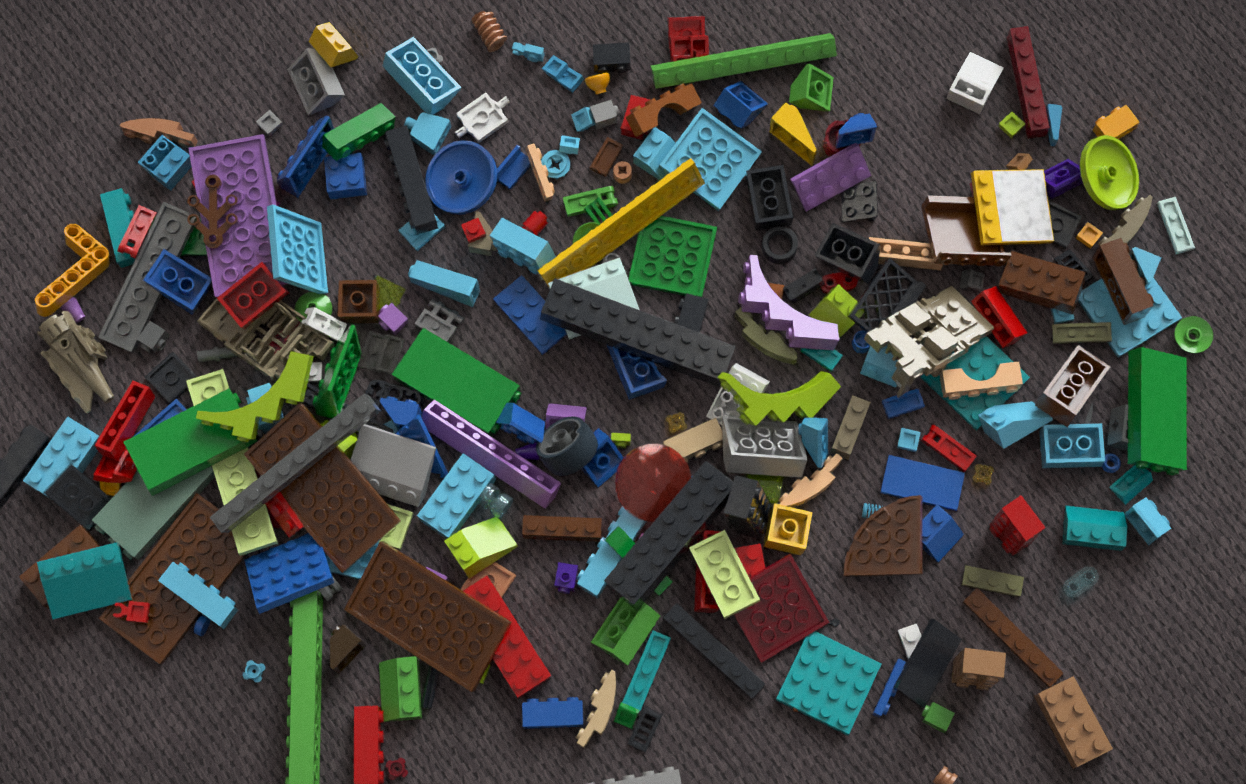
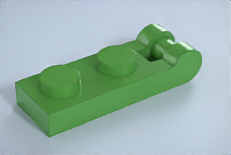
M607 186L563 197L567 217L586 213L584 208L598 197L602 200L601 196L604 195L607 196V199L602 201L606 207L617 206L618 201L614 197V187Z

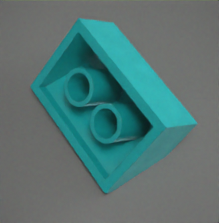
M1065 505L1062 544L1122 551L1126 547L1127 523L1124 512Z

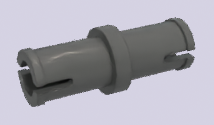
M217 346L214 349L197 351L199 363L213 360L219 362L220 359L237 357L230 348L227 349L226 347L218 348Z

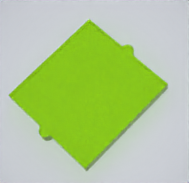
M377 275L374 280H377L380 287L379 310L386 304L389 306L391 303L396 307L401 303L400 299L406 289Z

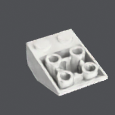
M970 52L958 72L946 99L980 114L1004 67Z
M737 363L731 367L728 373L742 385L758 393H764L770 382ZM721 387L706 417L710 419L716 418L718 423L722 425L723 416H740L736 411L739 405L732 399L734 396Z

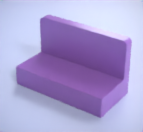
M549 404L546 413L545 430L556 421L566 417L576 416L585 422L587 408Z

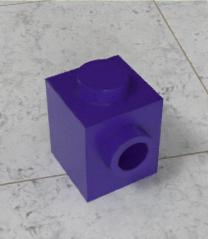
M558 562L554 584L558 592L570 594V591L575 592L578 565Z

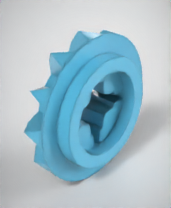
M559 150L549 151L541 159L542 165H545L548 170L549 178L558 179L559 177H564L570 169L569 157L564 152H559ZM552 160L553 162L555 161V163L560 162L559 169H557L556 167L551 168Z

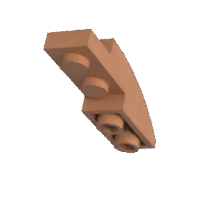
M146 118L130 120L120 124V128L125 136L141 138L143 142L148 144L155 143L161 135L171 142H178L180 146L185 148L189 146L195 147L197 144L194 134L184 132L179 122Z

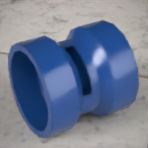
M864 330L858 331L852 341L854 351L860 354L866 353L870 349V345L864 340L867 334Z

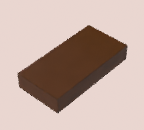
M607 137L589 167L590 170L607 177L624 147L623 144Z

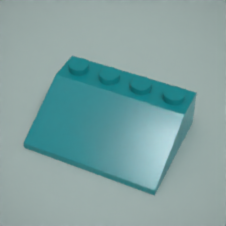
M118 542L37 562L41 582L53 619L132 600Z

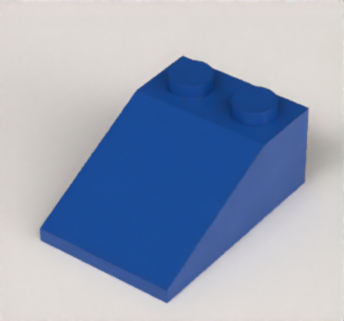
M163 249L143 279L149 286L192 315L213 285L211 277Z

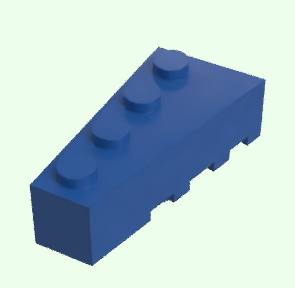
M607 345L629 400L665 387L667 380L660 374L653 362Z

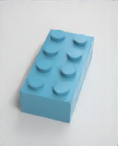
M67 417L23 482L48 497L44 491L70 463L81 473L85 471L98 452L94 445L100 436Z
M463 453L418 513V519L444 538H449L460 530L495 482V475Z

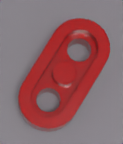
M842 272L828 274L822 277L825 285L820 289L828 294L833 287L839 284L845 291H851L856 287L858 280ZM845 278H850L852 281L846 282ZM831 281L833 285L829 286L826 282Z

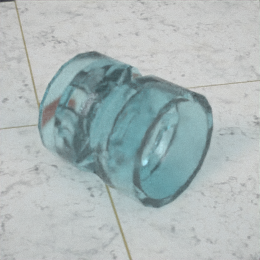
M490 483L479 496L477 504L485 510L490 509V513L497 519H500L510 508L514 499L506 493L501 494L500 488Z

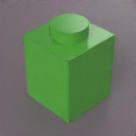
M932 702L930 706H925L921 714L924 717L922 722L944 733L947 731L955 713Z

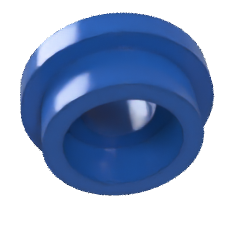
M1106 454L1105 462L1101 467L1107 473H1114L1120 468L1121 462L1115 454ZM1107 461H1112L1114 465L1112 467L1108 466Z

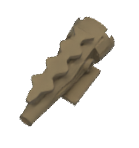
M69 311L61 312L63 315L58 317L55 314L39 327L41 332L37 331V334L51 347L48 351H42L40 354L47 359L50 368L60 377L61 383L71 392L72 398L88 414L91 411L93 392L105 403H109L115 398L98 367V358L105 360L108 357L104 353L106 350L99 342L97 343L94 339L95 334L92 330L81 325L78 326Z

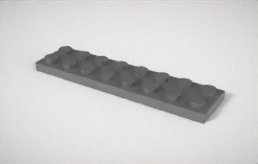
M163 202L98 338L129 352H135L139 343L137 338L149 323L162 295L145 283L143 279L163 249L180 258L194 228L187 221L188 216L192 213ZM192 217L191 223H196L197 218Z

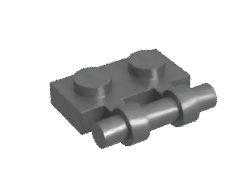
M432 299L429 302V306L434 309L432 312L424 309L415 322V326L421 330L425 328L449 343L457 331V327L452 325V323L457 322L461 325L464 318L459 315V312L452 311L445 307V304L442 302H436ZM440 313H442V314H444L445 316H447L448 318H447L446 321H445L444 319L440 318L438 315H439Z

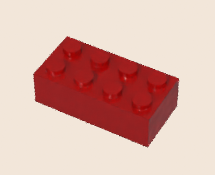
M1021 495L1004 506L989 524L991 526V533L996 538L999 537L1001 539L1003 549L1008 554L1011 553L1012 556L1031 544L1045 529V526Z

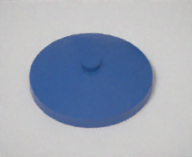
M465 140L452 142L440 149L432 158L426 172V189L430 199L440 209L456 215L471 213L483 206L491 197L497 182V167L492 155L481 145Z

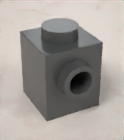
M149 321L137 340L141 344V349L147 353L152 351L157 354L159 350L161 351L165 347L169 334L158 325Z

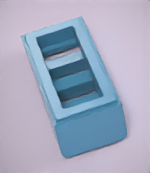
M1047 104L1046 113L1050 127L1048 130L1049 142L1051 146H1056L1059 137L1062 106Z

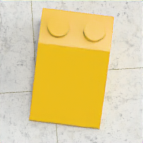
M785 103L771 118L769 132L812 166L815 161L816 147L798 109L793 105Z

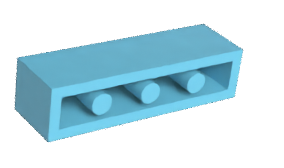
M172 562L158 581L224 629L238 611L234 607L236 603L227 596L225 599L220 597V591L211 585L209 588L203 584L205 580L197 574L194 576L189 574L188 571L190 569L181 562L179 565Z

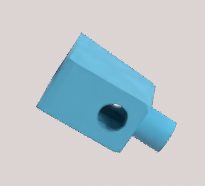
M424 112L419 115L417 120L408 117L404 123V126L407 125L408 129L411 130V140L432 155L439 151L451 129L449 119Z

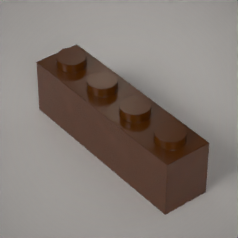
M523 515L522 535L524 539L600 542L602 537V518Z

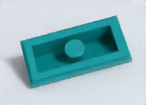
M1134 465L1109 488L1126 505L1153 481L1152 474L1147 469H1138Z

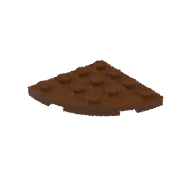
M921 495L901 498L896 502L883 506L861 525L853 537L854 540L849 552L847 551L843 576L922 575Z

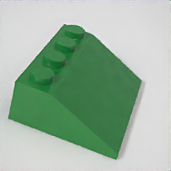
M351 325L338 340L336 347L332 348L330 364L327 363L325 367L324 380L321 379L318 396H315L313 399L316 415L334 418L342 412L362 357L355 325Z

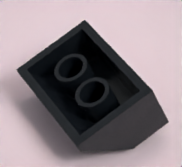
M832 223L814 256L821 263L869 284L878 268L881 245Z

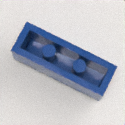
M569 697L567 701H559V698H547V702H539V699H527V702L522 703L523 728L584 727L583 701H579L578 697Z

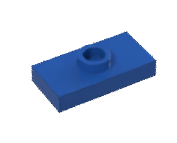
M919 389L908 391L900 398L896 395L881 401L888 419L925 407Z

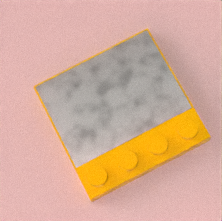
M1043 169L973 171L971 173L981 245L1047 244L1054 242Z

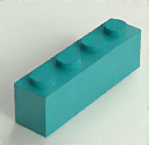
M122 188L100 194L116 262L121 268L133 265L136 259L130 257V254L117 252L134 216L133 210L130 211L129 205L132 204L130 196L125 194ZM128 242L127 245L133 248L135 244Z

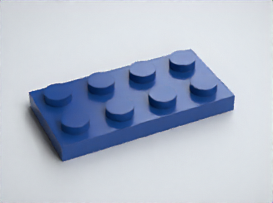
M522 275L493 298V301L542 355L567 335L564 328L540 320L545 300Z

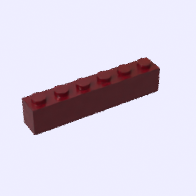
M1028 26L1010 28L1007 42L1027 139L1043 137L1047 135L1050 127Z

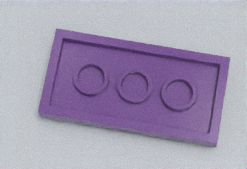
M854 143L791 178V182L804 210L807 212L870 177L871 174L859 145Z

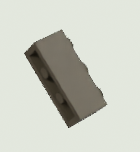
M852 395L830 453L834 455L837 453L842 458L849 460L871 402Z

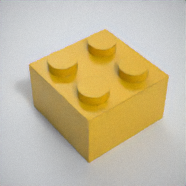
M774 503L768 518L763 547L802 555L807 546L812 512Z

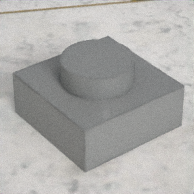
M270 110L256 121L257 125L269 137L283 125Z

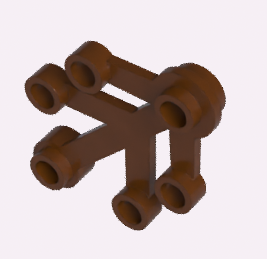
M212 174L205 180V184L209 188V210L200 202L196 195H191L187 199L188 204L191 207H195L209 221V229L200 222V218L196 214L189 215L187 221L204 235L205 245L215 249L222 245L223 235L230 227L238 223V217L230 213L226 216V222L217 229V222L231 207L238 204V198L233 194L228 195L226 202L217 210V190L220 189L222 181L217 175ZM211 179L216 180L214 185H210ZM234 197L235 202L230 204L229 199ZM192 198L197 199L196 204H191ZM231 216L235 217V221L233 223L229 222V218ZM192 217L197 218L196 223H191ZM216 236V241L211 242L210 237Z

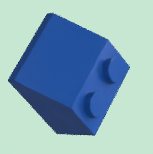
M740 81L724 88L713 106L718 109L720 114L727 116L735 126L743 128L749 125L768 103Z
M598 428L593 432L598 441L596 453L591 461L581 468L597 487L601 486L627 463L610 437Z
M937 504L922 520V549L938 563L964 534L954 519Z

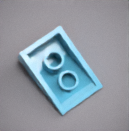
M1032 401L994 405L978 415L985 434L1003 449L1053 420L1050 415L1036 407Z

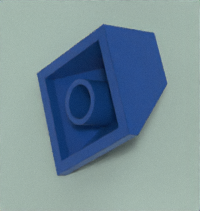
M858 113L851 117L838 132L836 148L850 146L854 143L872 142L877 126L871 115Z

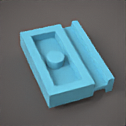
M435 215L439 229L417 235L415 228L411 229L408 222L399 229V232L418 251L444 229L445 225Z

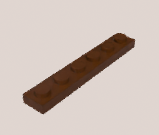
M978 588L963 601L1048 688L1063 675V672Z

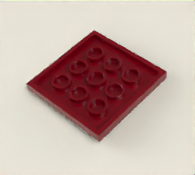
M791 554L749 577L760 602L734 614L761 663L830 623Z

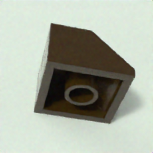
M344 624L341 627H336L331 633L332 637L330 638V667L337 674H340L366 646Z

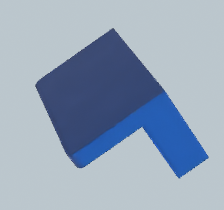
M516 145L497 168V181L509 190L513 188L531 166L528 156L521 152L519 145Z

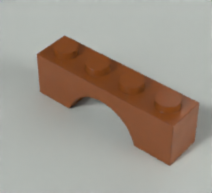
M684 83L674 88L675 92L670 93V91L660 95L661 99L657 101L655 98L645 103L646 106L643 108L639 105L631 109V114L626 119L635 137L658 126V113L661 108L673 109L681 115L700 105L702 102L692 83L687 86Z

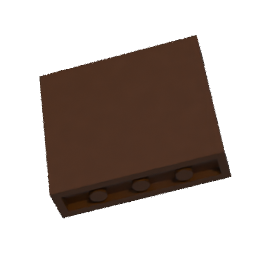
M927 196L921 208L934 264H960L962 266L995 265L999 267L1004 266L1012 256L1011 253L1004 252L1003 245H981L974 197Z

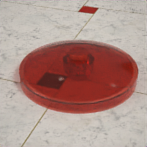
M645 444L631 450L623 458L616 473L615 486L619 501L628 513L637 519L654 522L692 477L688 464L676 450L663 444Z

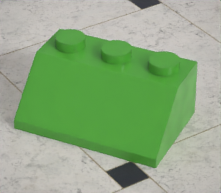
M620 598L591 643L618 661L628 665L651 629L655 626L660 615L646 603H643L638 610H635Z
M414 656L379 662L382 711H384V722L422 719L419 659Z

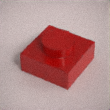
M479 218L461 225L469 243L486 236Z

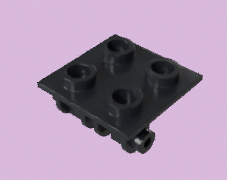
M877 181L855 184L841 192L842 222L868 219L869 222L875 221V218L878 217Z

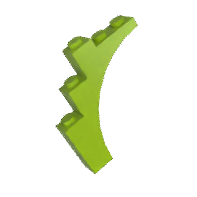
M291 351L279 379L259 399L242 408L228 412L197 411L196 419L202 420L201 423L205 425L221 424L220 428L232 430V427H234L232 435L238 436L237 440L249 442V439H256L260 417H262L261 421L273 423V420L279 421L284 398L286 399L285 402L297 405V402H304L314 356Z
M820 371L809 382L796 389L775 394L755 392L742 385L728 373L722 372L717 377L722 382L720 384L725 391L730 392L734 396L732 399L739 405L736 411L740 414V420L746 425L751 424L757 426L766 415L774 422L779 421L783 423L793 412L800 418H813L841 387L830 373Z

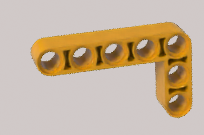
M77 224L67 225L64 229L66 245L82 257V259L36 296V310L40 316L47 317L52 315L109 267L108 250Z

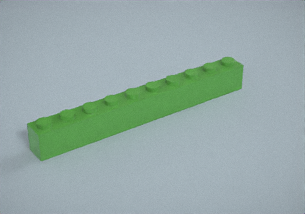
M831 33L651 65L653 84L657 89L837 56L835 38Z

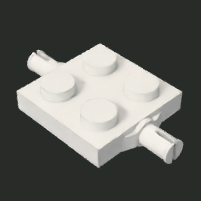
M484 93L456 113L463 123V127L455 131L456 136L460 138L468 132L480 143L508 123V119L502 113L501 108L509 104L510 101L505 96L496 102L487 93Z

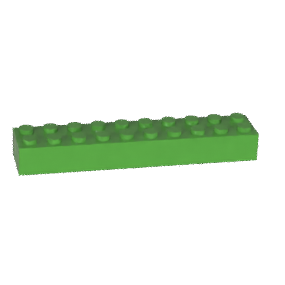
M316 590L290 601V607L293 608V615H290L289 624L292 627V635L289 636V647H292V655H289L288 664L292 668L291 675L288 676V687H291V695H288L287 704L288 707H291L290 715L287 716V727L290 728V736H287L286 745L287 748H290L289 756L286 757V768H289V777H286L285 784H319L323 595Z

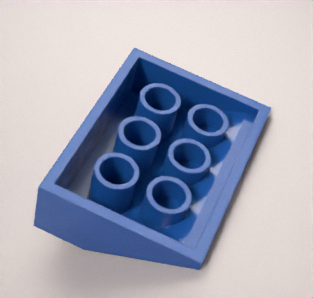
M326 115L319 119L314 126L312 125L308 129L304 141H300L294 156L289 157L287 166L277 176L276 182L279 188L297 198L324 160V157L328 154L322 147L323 135L334 129L329 116Z

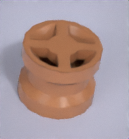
M621 161L614 166L613 175L616 182L624 184L631 180L632 168L629 163Z
M944 766L933 780V783L953 784L957 775L955 773L951 774L948 768Z

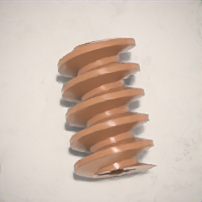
M482 11L475 14L471 21L475 29L478 30V34L481 36L482 41H484L488 51L494 52L506 42L507 36H502L504 31L502 29L499 30L501 26L496 24L497 19L493 18V12Z

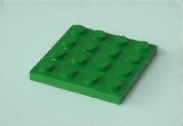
M660 216L639 232L628 279L630 285L686 296L687 293L702 297L717 227Z

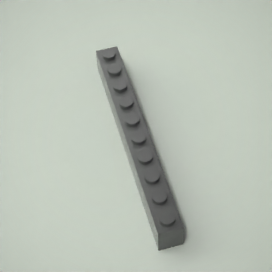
M363 394L214 513L210 519L221 533H229L381 410L369 395Z

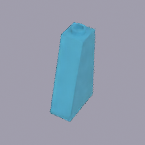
M417 260L408 272L412 283L470 307L474 306L480 293L477 279Z

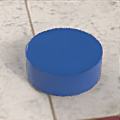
M201 616L195 624L194 633L203 636L209 627L210 619L206 616Z

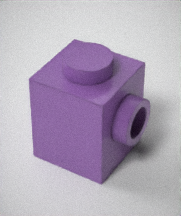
M392 303L389 306L386 304L379 311L380 326L385 331L389 329L394 335L408 323V318Z

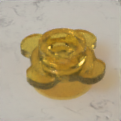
M682 412L666 417L671 433L687 429Z
M977 464L973 481L976 483L984 482L986 485L991 484V476L994 472L993 467Z

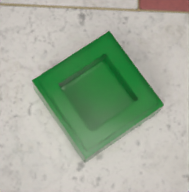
M621 702L614 722L632 729L639 709Z

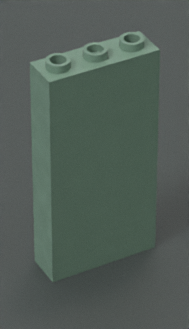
M210 466L154 496L150 494L139 471H137L133 480L127 482L92 519L97 524L94 528L102 535L106 532L110 536L108 540L111 543L118 542L124 548L123 553L129 559L134 557L139 561L177 519L195 494H200L215 478L213 468Z

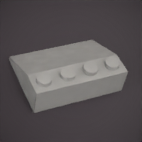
M723 416V460L726 472L802 477L807 457L801 435L798 433V423L796 421H785L783 423L762 419L757 426L751 424L746 425L739 417Z
M364 424L360 429L351 462L378 494L419 507L426 496L436 447Z

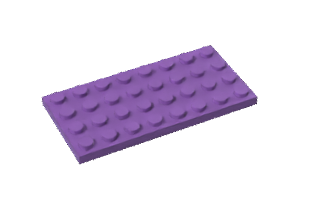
M263 134L188 148L196 194L200 202L209 210V188L206 186L205 180L212 174L217 175L222 181L220 189L217 190V210L226 202L228 195L233 194L238 198V204L231 207L217 222V229L226 222V216L230 213L238 217V223L231 226L223 235V243L220 247L212 249L206 246L215 297H219L261 262L266 263L271 271L273 269L267 206H277L265 136ZM215 179L210 180V185L216 183ZM234 197L229 199L230 204L235 202ZM200 213L202 224L209 229V221ZM231 216L229 218V222L233 223L235 221V217ZM211 236L210 241H216V236Z

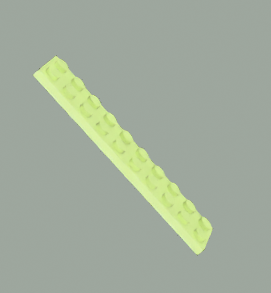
M223 369L186 381L194 406L229 388ZM248 447L212 465L224 505L258 479L254 466L244 455L248 451ZM265 504L232 530L240 556L278 544Z

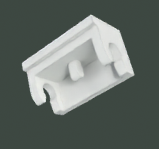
M315 307L306 309L305 314L308 316L305 320H302V324L336 341L342 337L347 325L346 323Z

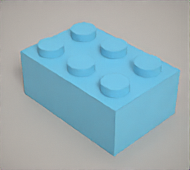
M501 218L490 234L493 245L498 249L499 255L504 258L509 257L513 259V262L519 266L524 265L528 267V270L534 274H538V270L543 265L556 257L548 241L504 218Z
M1102 423L1070 424L1068 428L1063 424L1044 425L1039 430L1042 468L1101 467L1105 462Z

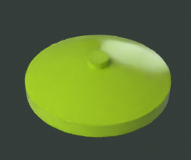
M1103 135L1090 140L1085 145L1080 158L1081 177L1088 194L1098 205L1108 210H1119L1129 206L1134 201L1139 188L1138 169L1131 152L1125 144L1112 136Z

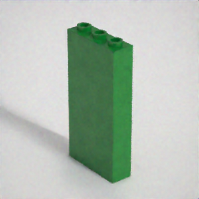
M425 328L421 330L392 373L394 380L417 391L430 402L436 400L489 436L492 433L496 434L501 425L496 422L506 403H516L521 396L520 385Z
M1144 347L1128 351V464L1136 465L1138 469L1150 468L1152 472L1164 471L1167 475H1178V472L1187 470V358Z
M230 388L124 441L133 462L152 496L257 442V439H249V442L237 440L238 436L232 435L234 427H232V430L220 428L221 424L213 423V426L202 424V420L196 419L197 411L228 412L239 409L238 404L241 401L237 393L232 394Z

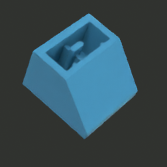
M163 135L158 138L138 161L153 178L170 191L192 167L190 155Z

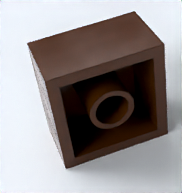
M339 280L338 318L344 323H379L380 287L377 280Z

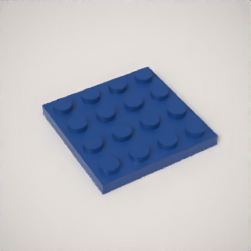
M309 533L245 559L259 614L334 583L323 547H320Z

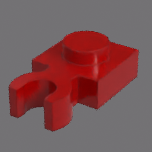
M129 601L128 607L122 603H115L116 607L122 608L121 613L113 614L115 618L121 619L127 616V622L148 624L150 603Z

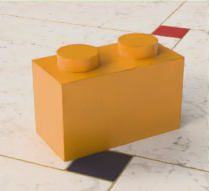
M1127 105L1122 108L1116 107L1110 112L1109 116L1106 118L1102 116L1095 122L1096 125L1093 131L1097 137L1108 135L1119 140L1135 130L1139 120Z

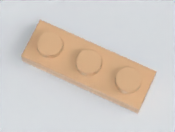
M535 144L527 145L525 151L544 202L549 201L553 198L555 190L552 182L549 183L547 179L548 170L546 166L541 163V151L539 148H536Z

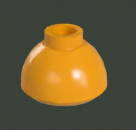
M606 72L585 78L586 85L595 91V94L606 92V87L610 81L609 73Z

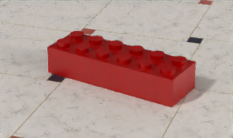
M485 576L463 590L466 594L512 622L492 659L518 699L550 679L551 674L489 577Z

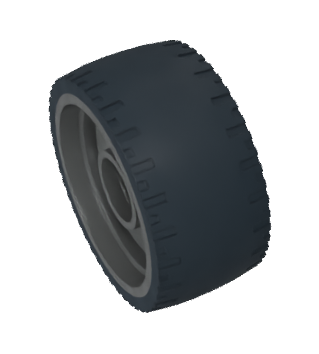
M571 416L560 419L550 425L544 431L542 443H537L536 451L543 464L554 475L565 476L577 472L591 461L596 453L598 441L590 427L581 418Z

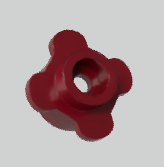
M398 758V760L394 761L389 760L386 763L389 771L388 777L391 780L408 775V771L405 769L406 761L404 758Z

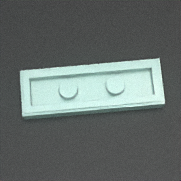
M1176 197L1157 202L1175 254L1194 250L1195 246Z

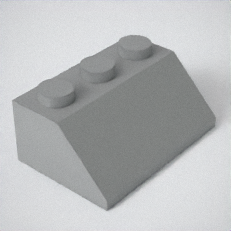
M307 48L287 69L308 115L336 105L345 95L333 68L327 64L315 49Z

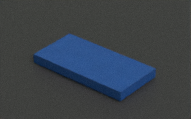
M889 455L880 493L899 498L921 495L922 503L932 506L938 504L941 508L957 511L965 473Z

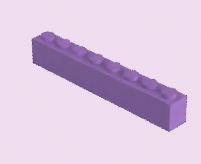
M433 400L424 409L422 420L430 433L460 453H464L546 509L554 500L561 485L559 481L436 400Z

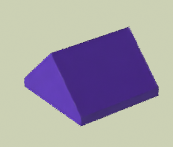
M1070 159L1044 171L1046 190L1050 199L1083 183L1080 166Z

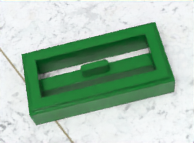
M600 197L587 205L584 210L594 223L600 224L590 208H593L604 222L606 218L596 206L597 203L608 218L613 215Z

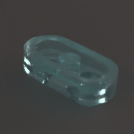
M1093 567L1082 568L1063 583L1062 591L1064 595L1068 598L1080 596L1097 583L1099 579L1098 572ZM1086 573H1090L1092 579H1087ZM1071 584H1074L1076 586L1075 591L1071 590Z

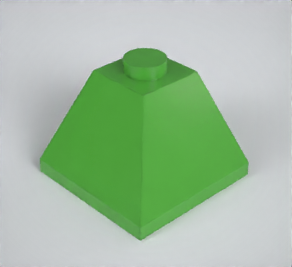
M807 64L791 85L789 103L802 109L830 111L834 77L811 64Z

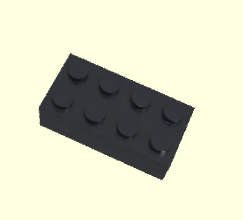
M735 476L724 514L738 534L760 539L761 534L765 532L766 516L770 515L772 505L759 481Z

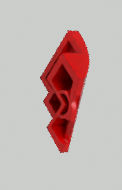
M705 16L667 18L671 62L709 55V36L705 35Z

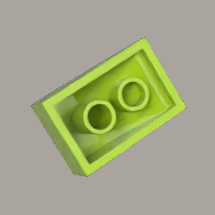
M498 516L464 528L444 540L469 579L518 547Z

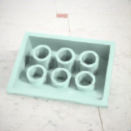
M620 258L558 279L639 310ZM553 281L548 283L549 289H551ZM565 329L569 339L580 336Z

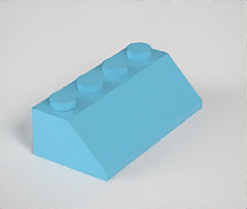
M414 37L385 53L383 61L385 70L427 114L434 115L444 109L461 89L458 83Z

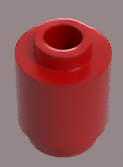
M534 211L522 224V228L537 236L548 224L546 221L548 218L541 211L538 213Z

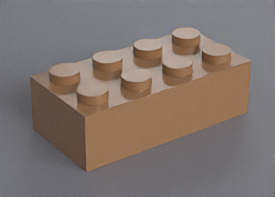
M964 648L953 659L951 683H956L957 687L962 688L975 685L976 689L988 690V688L993 687L1004 678L1006 653Z
M1074 676L1034 696L1073 769L1113 749Z

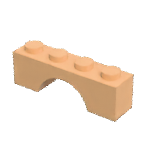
M1019 362L999 364L996 374L985 381L969 378L962 368L942 370L940 374L943 398L949 397L951 400L958 399L963 395L976 397L980 393H987V395H995L999 391L1013 393L1018 391L1023 384Z

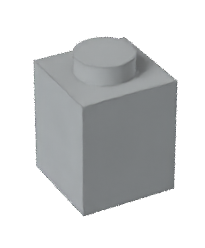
M611 100L590 106L596 130L617 123V116H620L616 105L613 106Z

